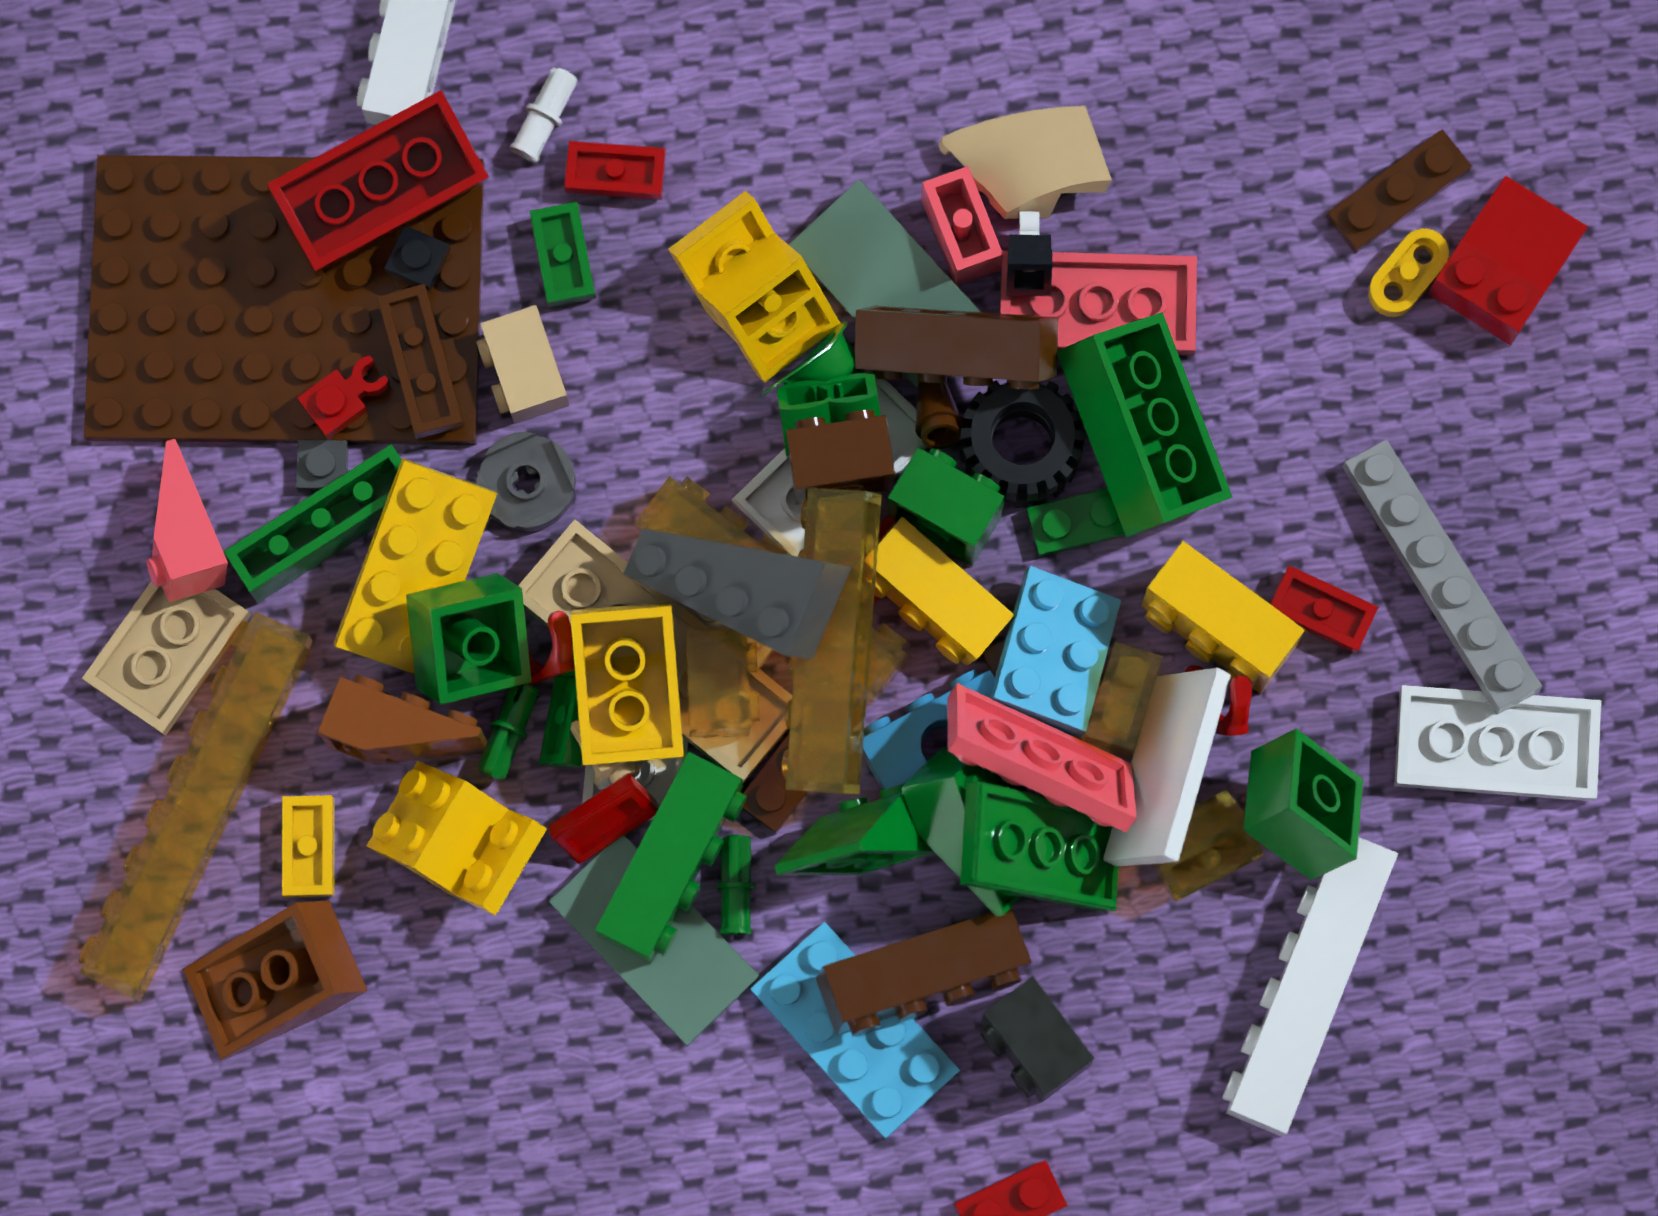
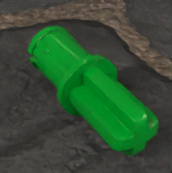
M524 684L523 688L520 687L521 685L510 687L497 720H491L489 726L493 731L478 765V771L490 779L503 780L506 778L520 741H525L528 737L525 728L535 703L541 694L539 690L528 684Z
M727 835L723 837L721 883L716 884V889L721 890L720 934L751 935V890H756V884L751 883V839L745 835Z

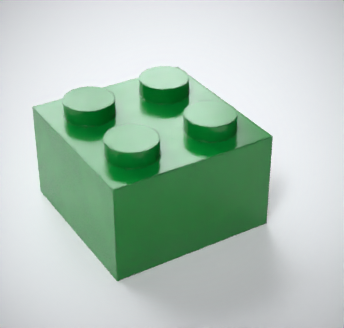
M918 447L888 497V516L891 515L895 518L894 522H897L901 517L905 518L934 545L973 566L1002 517L1005 496L999 493L1000 486L988 477L979 473H974L973 477H970L956 469L957 462L942 451L932 448L928 453Z
M495 573L406 594L416 688L441 705L531 683L521 587Z
M1296 728L1251 750L1243 831L1304 876L1313 880L1357 859L1363 778Z

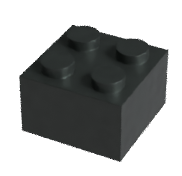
M1033 976L983 1012L981 1023L984 1027L981 1029L980 1037L996 1058L1003 1054L1007 1056L1015 1067L1011 1070L1010 1077L1027 1099L1035 1094L1042 1103L1088 1069L1095 1059Z

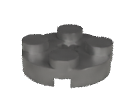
M517 432L499 439L488 449L485 459L480 466V471H478L476 483L497 493L490 513L494 520L509 530L532 532L553 525L564 515L574 500L576 476L571 459L560 444L553 440L550 441L545 437L536 436V433ZM526 470L530 476L538 474L540 477V481L534 485L535 491L526 494L524 490L516 491L513 488V485L519 481L517 473Z

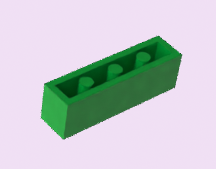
M392 444L223 551L257 603L263 601L377 527L402 460Z
M691 752L687 753L595 929L598 937L649 963L653 962L657 953L662 956L666 955L678 929L671 926L680 908L685 911L691 908L700 890L701 884L695 882V879L703 864L711 867L723 846L724 840L719 838L718 835L726 819L734 823L745 804L747 795L741 793L744 787L742 778Z

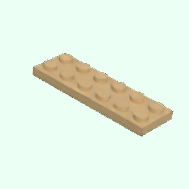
M574 519L518 585L522 588L524 609L549 628L548 617L556 611L565 612L569 617L571 625V610L671 602L682 737L720 768L742 778L744 783L803 712L805 705L677 601L624 575L628 562Z

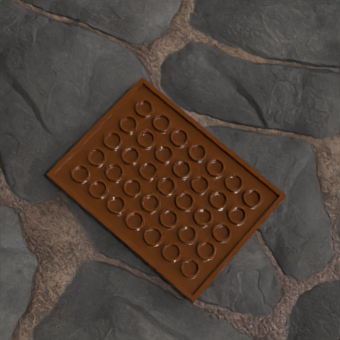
M97 155L84 420L85 440L166 442L176 439L177 442L298 443V440H327L300 404L297 397L336 369L346 380L352 375L353 367L359 359L371 356L375 366L364 374V380L374 383L385 375L390 382V386L379 396H365L362 398L361 401L366 406L368 412L329 440H347L349 444L477 445L479 349L476 341L480 340L484 183L406 224L410 228L448 243L451 248L431 292H428L464 424L463 427L416 439L377 296L414 287L412 284L386 274L384 269L404 226L325 269L314 273L267 188V183L315 157ZM479 159L485 169L484 159Z

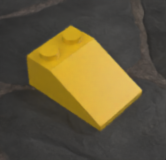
M671 602L571 610L570 617L583 765L684 757Z

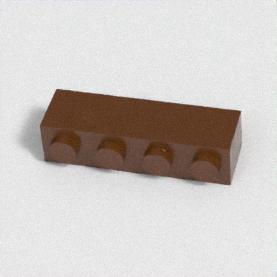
M876 305L856 310L855 369L872 370L875 379H901L902 372L918 373L917 381L947 382V375L963 376V384L969 386L993 385V379L1009 380V387L1013 389H1038L1040 381L1057 377L1058 317Z
M1010 908L1004 916L997 917L991 912L824 965L818 973L816 981L835 1034L850 1030L852 1036L855 1037L880 1028V1020L898 1015L900 1021L919 1017L928 1012L927 1005L945 1000L947 1006L963 1003L975 996L973 990L991 985L993 991H999L1014 986L1022 981L1020 975H1023L1032 961L1012 908Z

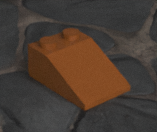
M330 901L296 902L183 969L221 1060L228 1059L331 1013L368 991Z

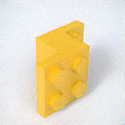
M746 190L668 249L706 313L736 341L751 368L764 383L826 337L840 324L839 319L802 256L773 231L755 198Z
M417 761L413 769L402 778L398 794L387 812L375 823L373 835L366 846L381 856L405 866L445 893L496 916L547 828L527 816L506 808L467 781Z

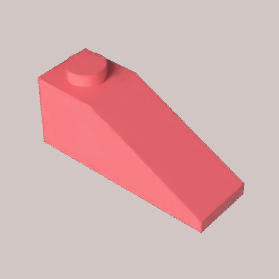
M176 439L166 441L152 558L146 561L153 585L155 587H163L168 602L225 586L228 565Z

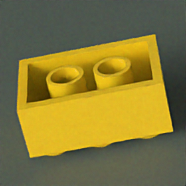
M1182 541L1147 587L1141 607L1148 611L1144 617L1155 628L1165 634H1169L1173 629L1188 640L1184 646L1193 656L1204 663H1209L1211 659L1215 660L1228 670L1227 673L1231 674L1230 682L1237 675L1247 676L1252 682V688L1260 694L1294 651L1305 631L1301 626L1184 541Z

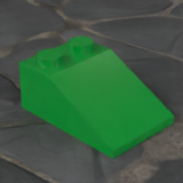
M903 785L879 791L881 799L868 802V798L863 797L838 803L839 811L821 816L775 864L777 875H861L936 853L917 834L901 790Z

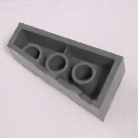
M642 528L624 575L785 656L813 659L852 567Z

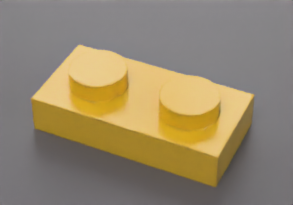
M333 795L282 796V896L284 898L335 897V798Z

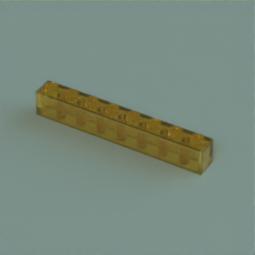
M256 611L250 622L243 621L232 643V647L237 650L229 666L222 665L212 682L211 692L215 695L207 711L200 710L193 720L189 731V737L193 738L188 751L185 756L179 754L169 770L167 781L171 783L164 800L157 799L147 815L145 826L150 829L142 845H134L126 858L123 872L127 873V876L119 892L113 890L105 901L101 912V917L105 921L97 937L91 935L81 951L79 963L83 964L80 971L81 975L142 1003L315 643L309 635Z

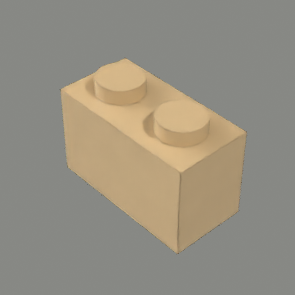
M536 305L480 323L485 338L476 341L485 369L495 366L500 383L491 386L500 414L510 411L513 422L516 424L570 406Z

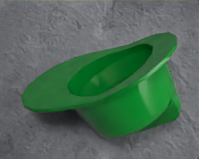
M843 321L836 326L800 365L764 390L759 396L765 395L781 383L786 385L805 380L826 382L842 375L863 373L864 369H855V350L843 334L848 321Z

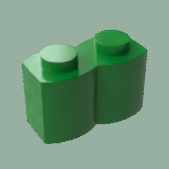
M847 374L832 378L826 382L819 380L798 381L777 388L787 457H789L787 430L796 429L795 422L822 417L825 418V424L845 421L846 414L861 410H873L875 416H881L874 374Z

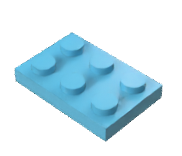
M1030 566L1023 575L1013 611L1014 616L1010 622L990 698L1051 727L1080 738L1087 731L1121 600Z

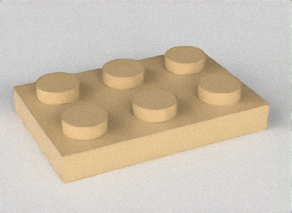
M151 581L84 674L82 680L166 736L251 614L248 610L216 589L168 602L163 587H155Z

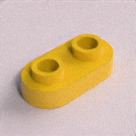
M1423 228L1410 232L1375 273L1368 288L1369 302L1378 313L1387 317H1399L1412 309L1435 281L1448 261L1449 247L1444 237L1434 230ZM1420 249L1426 250L1431 255V261L1427 264L1418 263L1414 258V252ZM1388 286L1397 287L1401 291V298L1394 301L1389 300L1384 295V289Z

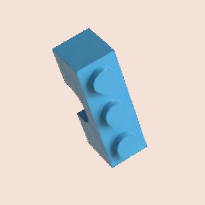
M972 670L953 680L950 686L953 689L956 683L990 698L995 678L991 670L981 675H978L976 670ZM951 691L936 699L932 693L926 694L906 706L908 714L891 722L888 716L883 717L862 730L865 737L858 740V748L881 790L904 785L927 762L921 750V743L924 737L933 729L947 727V697Z

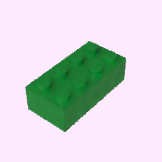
M1163 312L1094 334L1057 351V356L1126 537L1232 498Z

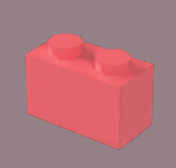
M969 166L922 182L921 202L954 283L959 286L999 272L1001 270L1003 252Z

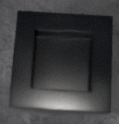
M404 225L385 265V272L414 286L425 284L427 291L431 292L451 250L450 245Z

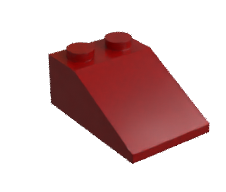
M1505 175L1438 274L1428 294L1511 346L1588 226Z

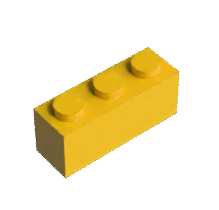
M903 517L890 527L855 568L863 575L861 582L870 592L880 598L887 596L901 608L898 611L900 617L918 631L924 628L938 641L935 644L936 648L947 659L956 664L961 661L968 666L977 660L1014 616L1009 609Z

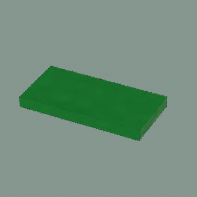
M983 782L966 783L960 885L1091 910L1116 911L1119 866L1116 867L1103 860L1113 826L1104 827L1098 825L1086 814L1067 805L1063 807L1057 806L1049 802L1043 795Z

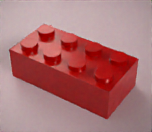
M442 90L274 179L267 183V188L314 273H317L486 182L489 176Z

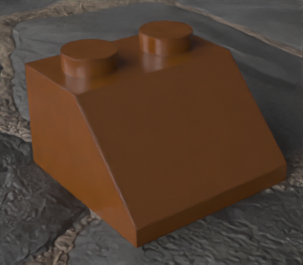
M861 410L846 414L845 421L825 424V418L822 417L808 418L795 422L796 429L787 430V444L796 505L893 490L895 469L886 415L875 416L873 410Z

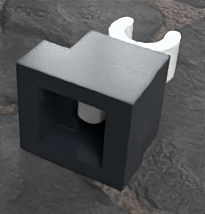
M1020 211L1019 235L1009 234L1006 295L1050 296L1053 265L1051 235H1039V212Z

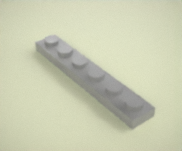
M1386 439L1346 460L1343 470L1495 713L1498 715L1540 692L1542 684L1388 440Z

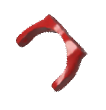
M563 611L553 612L548 617V626L552 637V650L546 665L543 666L537 662L529 652L531 683H526L528 685L575 670L572 629L569 617Z
M1190 665L1186 668L1185 672L1204 669L1201 666ZM1237 675L1230 683L1231 703L1229 711L1225 717L1220 713L1215 731L1219 735L1237 736L1249 733L1248 721L1252 697V682L1247 676Z

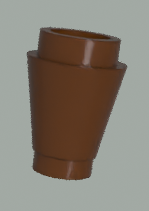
M918 382L916 435L929 448L945 449L953 446L961 437V428H964V422L947 382Z

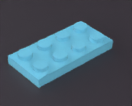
M823 922L750 988V991L886 1140L960 1072V1069L914 1019L900 1021L898 1015L880 1020V1028L861 1036L853 1037L850 1030L835 1034L816 977L822 966L856 955L826 922Z

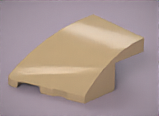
M1086 106L1037 109L986 120L942 136L938 144L940 151L944 155L952 153L964 167L969 166L978 191L983 192L988 197L989 203L1004 219H1020V211L1039 212V218H1049L1061 193H1106L1112 181Z

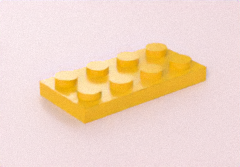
M402 458L333 643L335 647L415 674L406 594L466 580L497 493L494 490Z

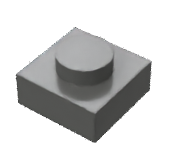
M298 440L297 490L319 491L347 473L348 441Z

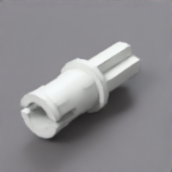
M561 68L551 70L534 104L529 103L526 107L528 115L514 142L509 147L514 154L533 163L538 162L539 155L555 126L560 127L562 124V120L559 117L577 84V78Z

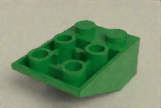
M948 748L939 749L901 787L917 834L960 878L966 783L983 782L1009 788V785L997 773L979 765H967L957 759L953 753L949 752ZM968 886L997 917L1004 916L1021 897Z

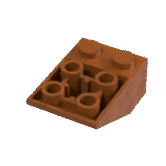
M356 675L354 681L343 677L339 678L317 732L329 748L373 765L482 753L485 751L488 743L482 729L476 726L477 720L455 710H449L447 716L441 715L429 708L431 704L429 701L410 693L403 692L400 699L383 691V684L362 675Z

